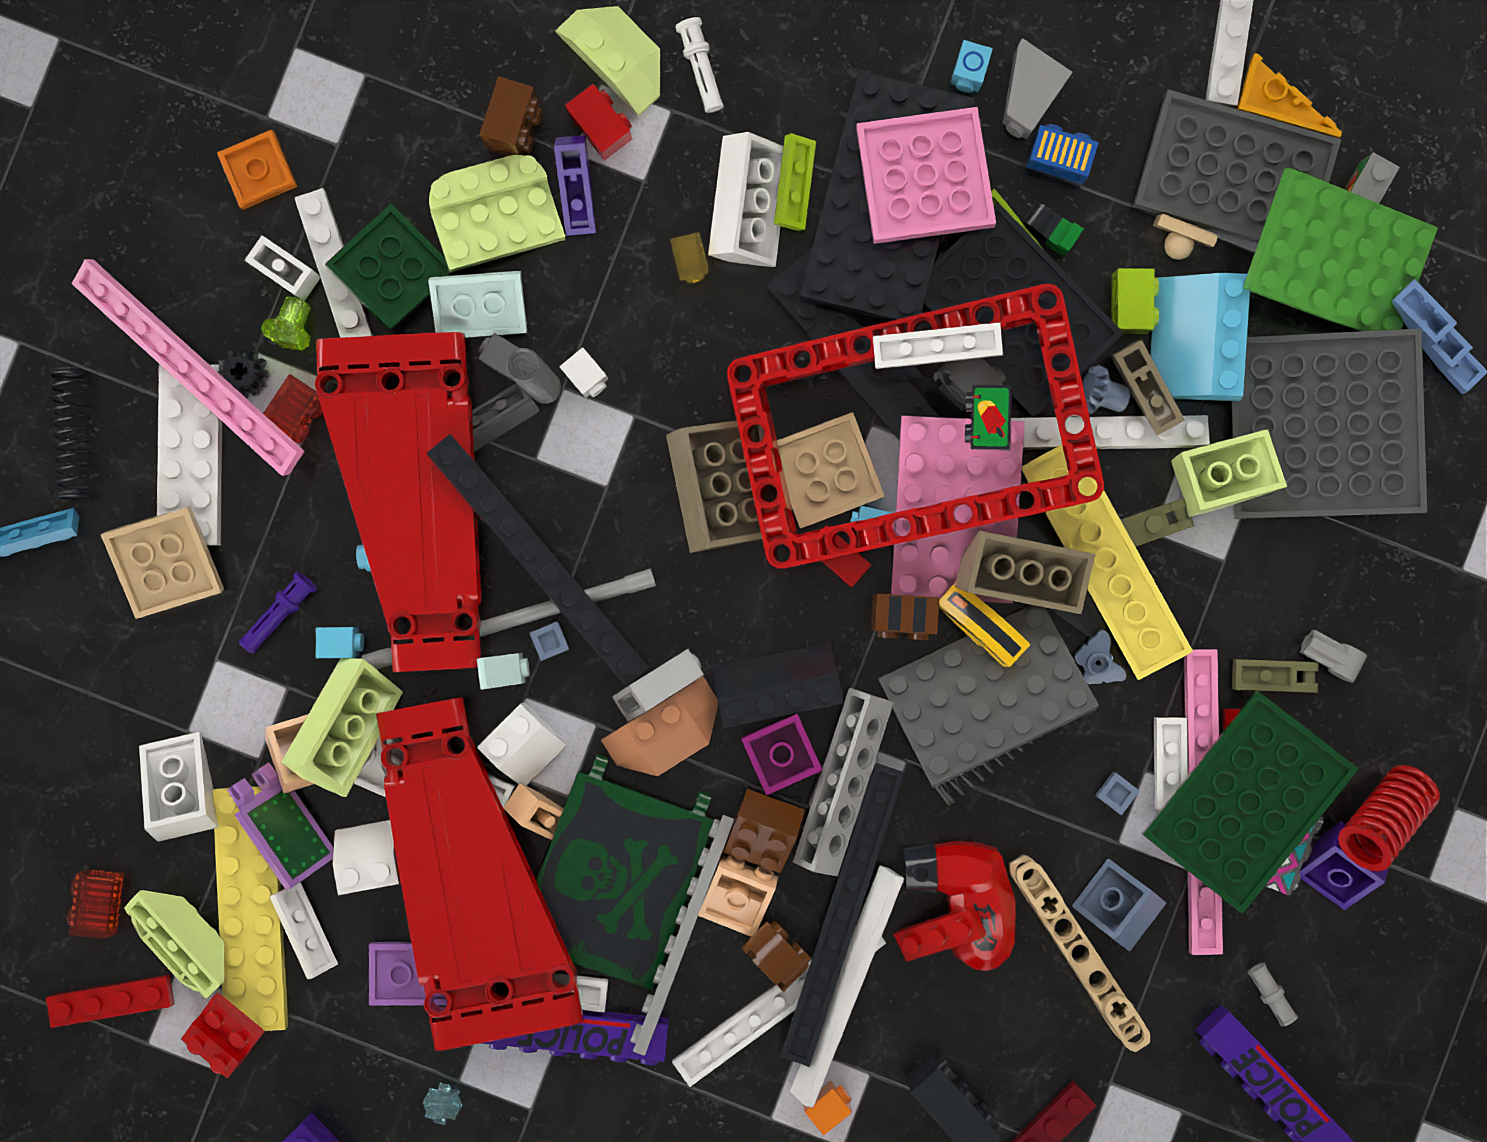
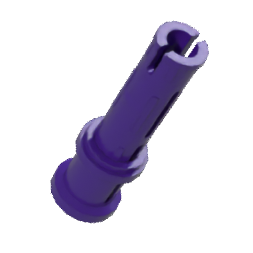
M297 571L293 575L294 579L283 591L279 590L277 592L276 601L239 640L240 645L245 650L254 654L290 612H297L300 609L299 604L310 592L314 593L317 590L316 585L309 578Z

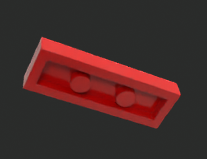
M974 906L899 929L894 933V936L907 962L982 939L987 933Z

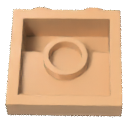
M721 855L698 916L752 937L757 932L774 894L778 877L774 875L772 870H767L762 866L755 868L745 864V860L737 859L732 855L728 857Z

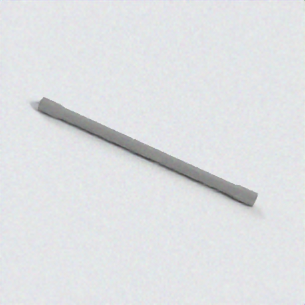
M651 569L625 576L623 579L584 591L595 603L625 593H634L654 587L656 584ZM546 601L481 621L480 637L561 612L551 601ZM472 624L460 628L463 631H467L471 628ZM474 636L457 637L458 641L475 639ZM444 637L427 638V643L444 642ZM391 648L381 649L362 655L361 659L366 660L378 670L392 665Z

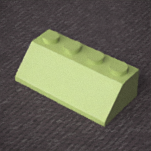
M340 658L281 763L302 779L346 797L380 736L376 713L394 710L403 691L366 660Z

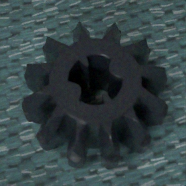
M242 347L238 349L237 355L233 351H227L229 360L228 362L223 359L218 360L219 364L224 366V370L217 372L248 399L249 393L255 397L259 396L258 386L268 387V384L262 381V378L268 377L271 374L270 371L263 369L267 361L263 358L258 359V352L252 350L248 353ZM245 369L248 370L247 374L239 378V373H243Z

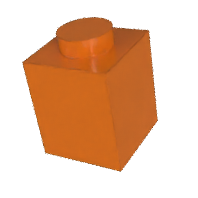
M831 1080L820 1089L813 1107L803 1105L804 1112L824 1136L852 1113L849 1103L852 1098L842 1085L836 1087Z

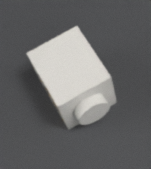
M583 347L560 366L561 370L585 398L589 395L595 397L606 388L605 382L608 380L606 374Z

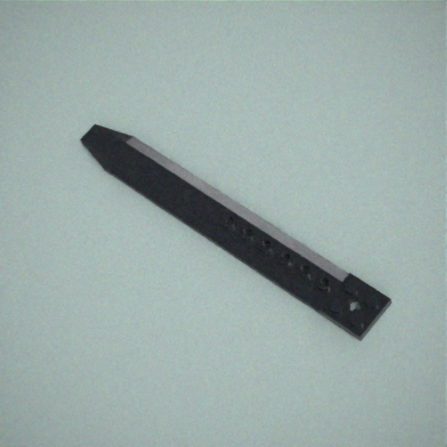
M812 248L767 286V290L811 340L877 325L871 316L800 299ZM862 338L856 344V350L859 354L867 353L871 348V341L868 338ZM875 361L838 369L839 373L899 442L901 415L959 418L914 365L876 369ZM1024 491L1020 492L1019 507L1021 509L1031 508L1034 503ZM1043 513L1018 518L1017 538L1064 547L1052 524ZM1088 589L1081 614L1047 608L1088 638L1093 637L1099 629L1105 630L1108 627Z

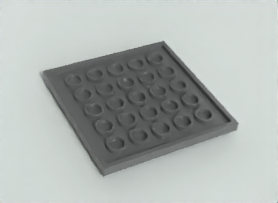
M1422 328L1247 337L1243 397L1241 401H1231L1232 439L1268 429L1287 487L1234 504V519L1427 513Z

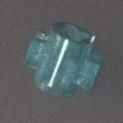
M440 1083L438 1090L429 1088V1093L423 1101L424 1108L427 1111L425 1117L434 1119V1123L445 1125L446 1118L455 1120L462 1107L458 1097L460 1091L451 1089V1085Z

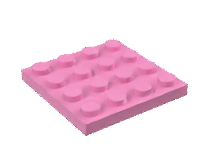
M977 107L857 123L856 131L874 244L995 227L996 219Z

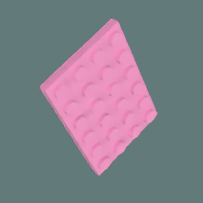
M901 415L896 512L1020 485L1025 422L1011 421V451L971 450V443H965V425L971 424V419ZM1020 493L1017 495V498H1016V503H1017L1018 506H1019ZM967 505L958 506L955 511L956 519L962 523L968 522L972 517L971 508ZM900 518L896 521L895 530L899 535L905 536L910 532L911 525L907 519ZM1018 518L895 544L893 550L891 594L939 597L940 599L956 582L961 557L978 531L1017 538ZM974 594L983 602L1013 603L1010 600Z

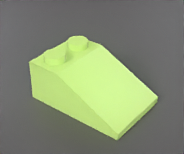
M1268 429L1181 452L1171 460L1182 496L1187 505L1189 517L1219 510L1287 487Z

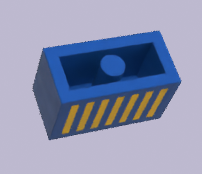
M1040 125L1035 133L1026 168L1083 184L1089 176L1099 142L1091 140L1092 138L1084 133H1075L1073 135L1063 132V129L1057 125Z

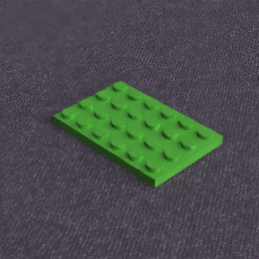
M1284 168L1243 289L1357 332L1401 330L1404 321L1391 301L1411 281L1415 279L1419 282L1438 227L1296 169Z

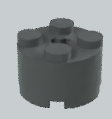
M983 358L948 361L934 373V380L936 381L940 378L943 383L939 387L941 392L961 411L966 409V393L972 392V385H1003L1002 383L1006 380L1005 375L1000 369L995 366L991 367Z

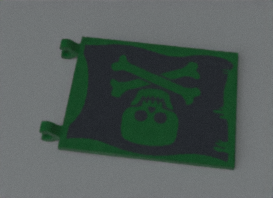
M597 754L589 774L580 771L576 774L537 879V884L573 963L652 990L654 977L659 964H662L665 948L670 935L673 934L675 929V922L681 907L684 905L687 897L686 893L696 873L699 859L706 846L715 820L705 816L711 797L710 794L699 791L693 809L687 810L602 779L608 758Z

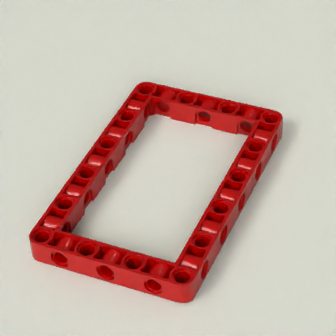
M1042 284L741 357L734 360L727 370V378L764 549L768 562L776 568L798 566L1089 503L1097 500L1104 490L1103 476L1064 297L1061 290L1052 284ZM1044 294H1052L1056 297L1057 303L1051 309H1043L1038 304L1040 297ZM982 309H990L994 312V318L988 324L1000 323L1001 330L1036 322L1068 475L797 534L766 392L767 386L875 361L873 336L916 332L917 327L923 323L930 324L932 330L982 325L977 321V314ZM862 338L870 339V350L864 354L857 353V342ZM803 352H808L811 356L810 364L805 368H799L797 365L798 356ZM1058 355L1067 356L1070 360V366L1065 371H1056L1052 367L1053 359ZM748 366L751 369V377L748 381L741 382L738 373L741 368ZM1072 416L1080 417L1084 423L1083 429L1077 434H1072L1065 428L1066 420ZM760 425L764 429V437L761 441L755 442L751 437V432L754 427ZM1086 477L1094 479L1097 483L1096 492L1090 496L1083 495L1078 489L1079 482ZM769 485H773L777 489V497L772 502L767 501L764 497V490ZM1028 491L1033 494L1034 504L1031 508L1021 509L1017 505L1016 498L1020 492ZM960 505H967L971 508L972 517L966 523L959 522L956 519L955 511ZM900 518L907 519L911 525L910 532L905 536L899 535L895 530V523ZM841 531L846 532L850 537V544L845 549L839 548L835 542L836 535ZM782 544L790 549V557L785 562L781 561L777 556V549Z

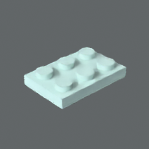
M521 271L429 278L436 333L461 332L465 334V337L492 336L494 333L497 335L527 333Z

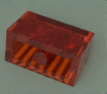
M289 374L263 414L296 444H300L308 435L309 429L307 427L313 418L317 419L323 411L317 391L297 377Z
M87 869L76 874L71 884V894L74 895L73 905L67 915V924L70 925L69 935L106 939L117 933L124 873Z

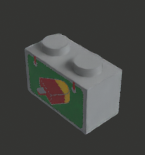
M1373 152L1359 163L1345 190L1380 203L1400 167Z

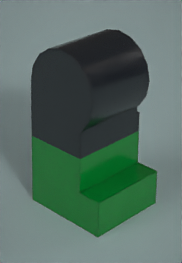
M1037 202L1032 205L1022 220V223L1032 236L1062 257L1069 252L1084 230L1075 222L1073 224L1060 215H1056L1047 206Z

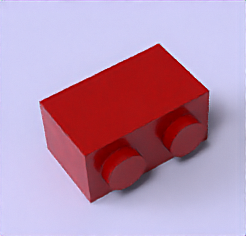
M592 84L567 103L565 108L571 120L582 134L586 135V139L605 161L632 140L629 130L632 128V125L622 112L617 114L611 107L614 102L604 89L599 91Z

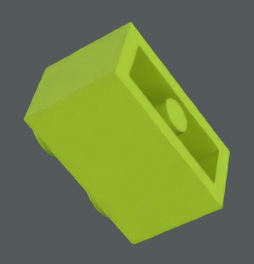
M1118 268L1111 275V321L1124 334H1148L1154 330V326L1158 325L1159 310L1154 308V296L1158 295L1159 280L1154 278V269Z

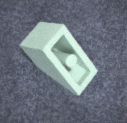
M522 653L477 659L481 689L526 683L525 677L530 675L528 659H523Z

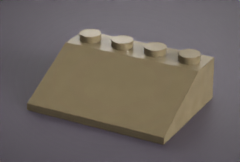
M737 420L686 427L667 434L666 438L690 553L762 539ZM760 425L754 427L751 432V437L755 442L761 441L764 437V431ZM773 485L767 486L764 490V497L769 502L774 501L777 497L776 489Z

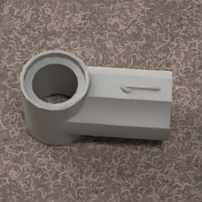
M1312 630L1305 637L1300 653L1329 668L1328 671L1331 674L1350 683H1354L1368 657L1362 651L1347 644H1340L1316 630Z

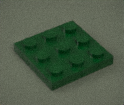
M392 204L384 209L325 263V267L390 332L430 296L429 278L451 276L456 272L449 271L445 257Z

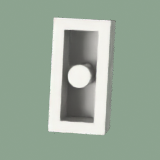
M264 236L260 237L245 259L254 268L303 301L306 300L321 278L311 268Z

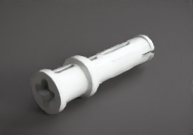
M695 17L678 23L675 28L681 34L685 47L683 54L691 61L705 112L711 113L722 109L724 105L721 101L707 56L710 47L708 42L704 41L700 28L702 21L700 18Z

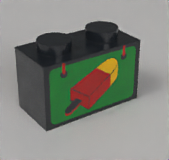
M972 385V392L966 393V411H972L971 424L965 425V443H971V450L1011 451L1012 385Z

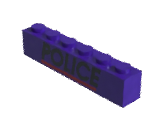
M582 1010L584 1021L579 1024L481 1044H489V1048L494 1050H505L507 1046L519 1047V1051L525 1053H535L537 1049L549 1050V1054L555 1056H566L570 1052L580 1053V1057L585 1059H596L600 1055L610 1056V1060L615 1062H627L628 1058L640 1059L642 1064L657 1065L659 1061H665L669 1018L659 1017L645 1056L633 1052L635 1043L630 1042L636 1024L643 1026L646 1016Z
M1222 1005L1195 1029L1202 1037L1199 1043L1211 1055L1215 1052L1219 1054L1223 1059L1220 1065L1233 1078L1237 1074L1242 1078L1244 1083L1241 1087L1254 1100L1260 1097L1266 1105L1262 1109L1275 1122L1281 1119L1287 1125L1283 1131L1294 1142H1354Z

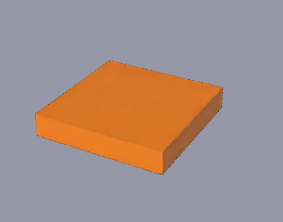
M273 130L217 152L239 207L242 210L298 187Z

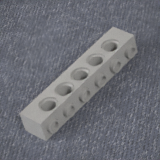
M849 688L793 863L816 873L838 876L894 702Z

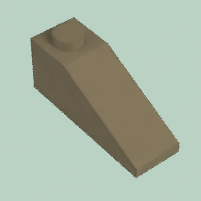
M1136 340L1110 355L1124 383L1130 388V393L1156 435L1185 421L1142 340Z

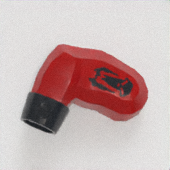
M952 841L935 845L932 842L902 848V876L904 878L905 892L937 894V891H941L946 894L949 913L974 906L987 934L982 939L951 948L954 956L969 967L977 970L988 971L998 968L1011 955L1014 947L1016 918L1013 890L1003 858L998 849L977 842Z

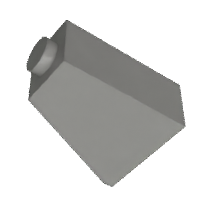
M1023 38L1014 53L1002 124L1006 126L1007 131L1018 138L1022 136L1027 140L1069 79L1072 71Z
M687 649L612 696L627 722L645 713L703 676L700 661Z

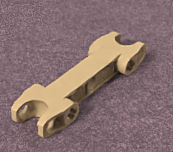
M1024 854L1009 863L1011 877L1027 902L1034 909L1113 1033L1131 1051L1137 1052L1150 1043L1149 1030L1093 948L1043 868L1032 858ZM1028 869H1033L1032 876L1027 880H1023L1024 873ZM1060 919H1067V929L1061 933L1055 932L1056 922ZM1077 945H1084V954L1079 958H1073V948ZM1094 971H1101V980L1098 983L1090 984V974ZM1129 1026H1132L1129 1031L1125 1032ZM1141 1028V1039L1135 1043L1129 1042V1039L1140 1033Z

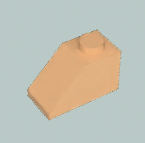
M519 783L503 807L521 826L550 840L553 839L563 812L562 807L522 783Z

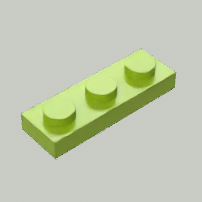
M792 133L785 135L774 225L796 231L805 230L816 141Z

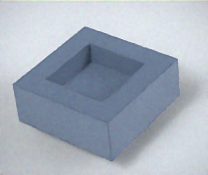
M559 621L530 632L541 661L570 649Z
M1112 772L1095 796L1122 815L1140 791L1116 772Z

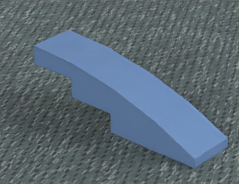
M1415 279L1391 301L1408 329L1422 328V349L1461 394L1467 393L1487 374V370L1469 353L1473 347L1453 328L1457 322Z

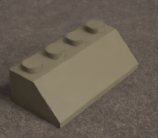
M979 530L961 557L955 587L969 593L1081 614L1095 554Z

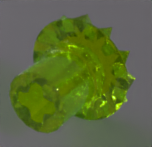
M286 297L279 315L275 319L264 320L261 330L264 332L263 335L271 339L272 343L280 344L282 347L285 346L291 350H304L305 347L309 346L311 340L309 334L304 331V325L311 309L310 305L301 299Z

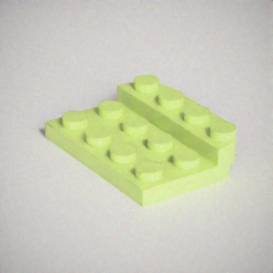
M511 155L449 172L431 185L429 195L430 212L450 272L565 240V234L547 182L546 172L532 156Z

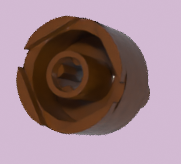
M774 920L771 924L766 922L741 949L746 954L752 950L748 954L753 959L752 961L776 986L778 985L781 991L785 992L810 966L808 962L811 958L796 942L791 946L786 942L790 936Z

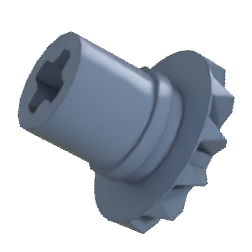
M1099 365L1096 367L1092 366L1088 373H1084L1082 384L1089 414L1096 411L1099 407L1116 412H1121L1126 408L1130 399V388L1128 386L1111 381L1107 369Z

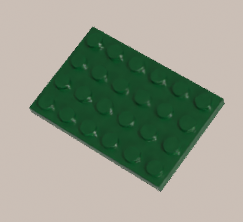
M1255 691L1141 834L1243 914L1359 768L1259 691Z

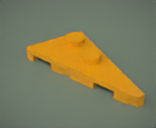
M1254 54L1251 57L1237 106L1238 110L1339 139L1341 137L1342 131L1336 127V124L1328 116L1324 118L1311 107L1312 102L1296 87L1289 85L1286 78L1279 72L1275 74L1261 61L1263 58L1259 54Z

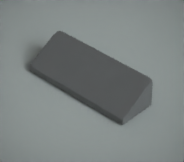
M517 383L472 410L474 452L540 412L533 398Z

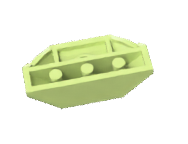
M618 6L576 10L556 30V33L638 116L660 97V48Z
M141 890L124 907L127 914L131 916L132 923L140 938L182 984L193 991L200 992L201 996L207 999L224 982V941L184 897Z

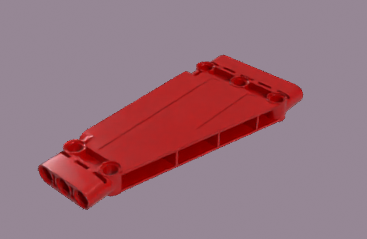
M438 332L316 340L317 377L314 385L388 625V631L391 634L392 671L407 672L478 668L477 659L481 658V619L478 605L481 604V580L477 514L426 455L429 450L451 434L475 462L472 404L470 395H468L469 378L466 365L465 334L461 332ZM451 373H459L461 376L459 384L453 387L447 386V377ZM398 376L400 381L397 388L387 390L386 382L388 378ZM331 379H337V389L332 393H327L325 389L327 382ZM467 613L472 617L473 624L469 630L463 631L458 625V620L461 615ZM403 617L408 618L411 622V629L406 634L400 633L397 627L399 620ZM474 636L475 640L458 641L457 637ZM444 637V642L427 643V638ZM413 639V643L397 644V640Z
M463 697L376 713L382 747L381 762L386 769L387 775L384 777L387 807L416 972L420 986H424V1008L429 1014L435 1051L562 1028L583 1022L584 1018L576 979L577 970L475 747L474 741L470 736ZM463 726V730L447 733L446 728ZM433 732V736L417 739L416 734ZM456 736L462 738L465 743V748L461 753H456L451 748V741ZM402 737V742L387 744L388 739ZM395 748L400 749L404 754V760L400 765L395 764L391 759V753ZM558 970H564L569 974L570 981L566 984H560L555 980L554 973ZM494 983H505L508 986L509 993L505 996L498 995L494 990ZM434 994L444 995L447 999V1006H437L433 1000Z

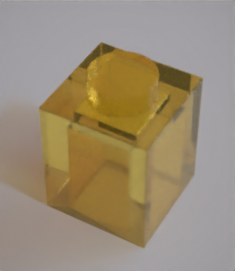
M700 233L670 239L679 279H686L688 283L702 280L704 274H708L709 270Z

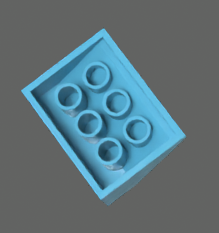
M1213 273L1158 278L1159 291L1158 295L1154 296V308L1159 310L1158 325L1154 326V330H1152L1150 356L1173 399L1241 401L1244 390L1250 291L1243 289L1247 274Z

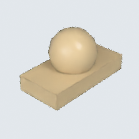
M1165 214L1156 216L1153 226L1170 232L1165 239L1164 247L1168 256L1177 260L1185 259L1192 253L1195 245L1194 242L1206 247H1214L1218 238L1217 234Z

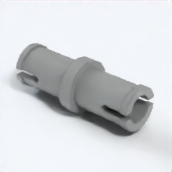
M1265 963L1257 964L1248 970L1247 973L1251 976L1262 994L1260 996L1264 1004L1269 1005L1280 1026H1287L1293 1023L1298 1016L1286 1000L1283 987L1276 984Z

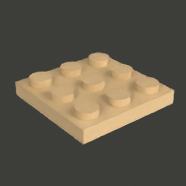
M853 412L777 440L791 507L800 529L885 497Z
M191 505L101 534L136 619L219 594L224 590Z

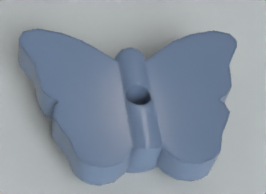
M1099 629L1093 637L1088 639L1087 644H1083L1074 654L1077 664L1082 665L1085 670L1083 677L1087 684H1101L1103 681L1109 683L1126 679L1124 669L1113 661V656L1109 653L1111 641L1109 634L1104 629Z

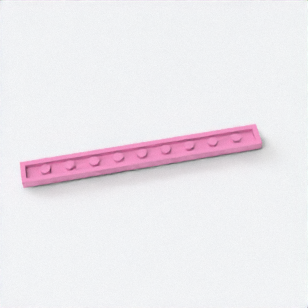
M85 259L72 284L282 476L289 475L304 450L96 261Z
M1217 649L1193 650L1192 653L1184 656L1188 775L1219 737ZM1188 871L1189 953L1192 955L1223 954L1222 898Z

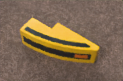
M955 582L939 599V608L978 646H982L1000 665L1010 667L1031 644L976 595L955 587Z

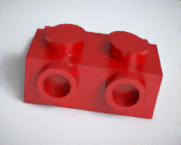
M217 992L210 999L201 1014L191 1023L180 1040L187 1045V1049L191 1054L200 1055L206 1060L214 1073L222 1074L228 1078L244 1061L265 1030Z

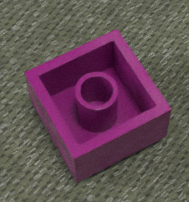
M797 713L790 714L741 736V740L766 795L822 771Z

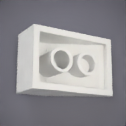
M196 732L139 746L145 830L159 842L218 828L213 804V785L201 733Z

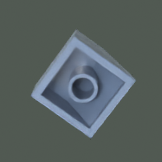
M1107 859L1072 907L1128 951H1131L1166 905V902L1113 861Z

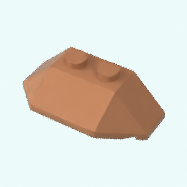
M702 676L601 741L617 766L659 776L709 744L718 708V699Z

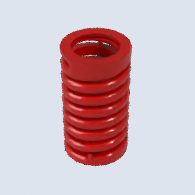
M1398 765L1391 768L1379 785L1363 802L1362 806L1351 817L1350 821L1339 832L1338 840L1343 852L1354 863L1371 871L1386 870L1439 803L1440 793L1436 784L1428 775L1415 767Z

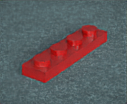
M170 974L46 997L51 1028L168 1008L175 1004Z

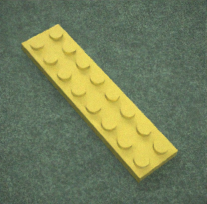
M1062 444L1022 466L1021 470L1028 483L1068 475ZM1086 477L1079 482L1078 489L1083 495L1090 496L1096 492L1097 483L1094 479ZM1104 490L1102 495L1095 501L1045 512L1064 548L1095 554L1087 589L1138 680L1193 652Z
M251 786L254 790V796L262 791L259 786ZM229 788L213 789V804L218 822V828H214L219 935L224 941V982L222 983V995L263 1030H285L288 1028L284 931L280 918L269 897L281 891V882L234 814L240 810L227 791Z

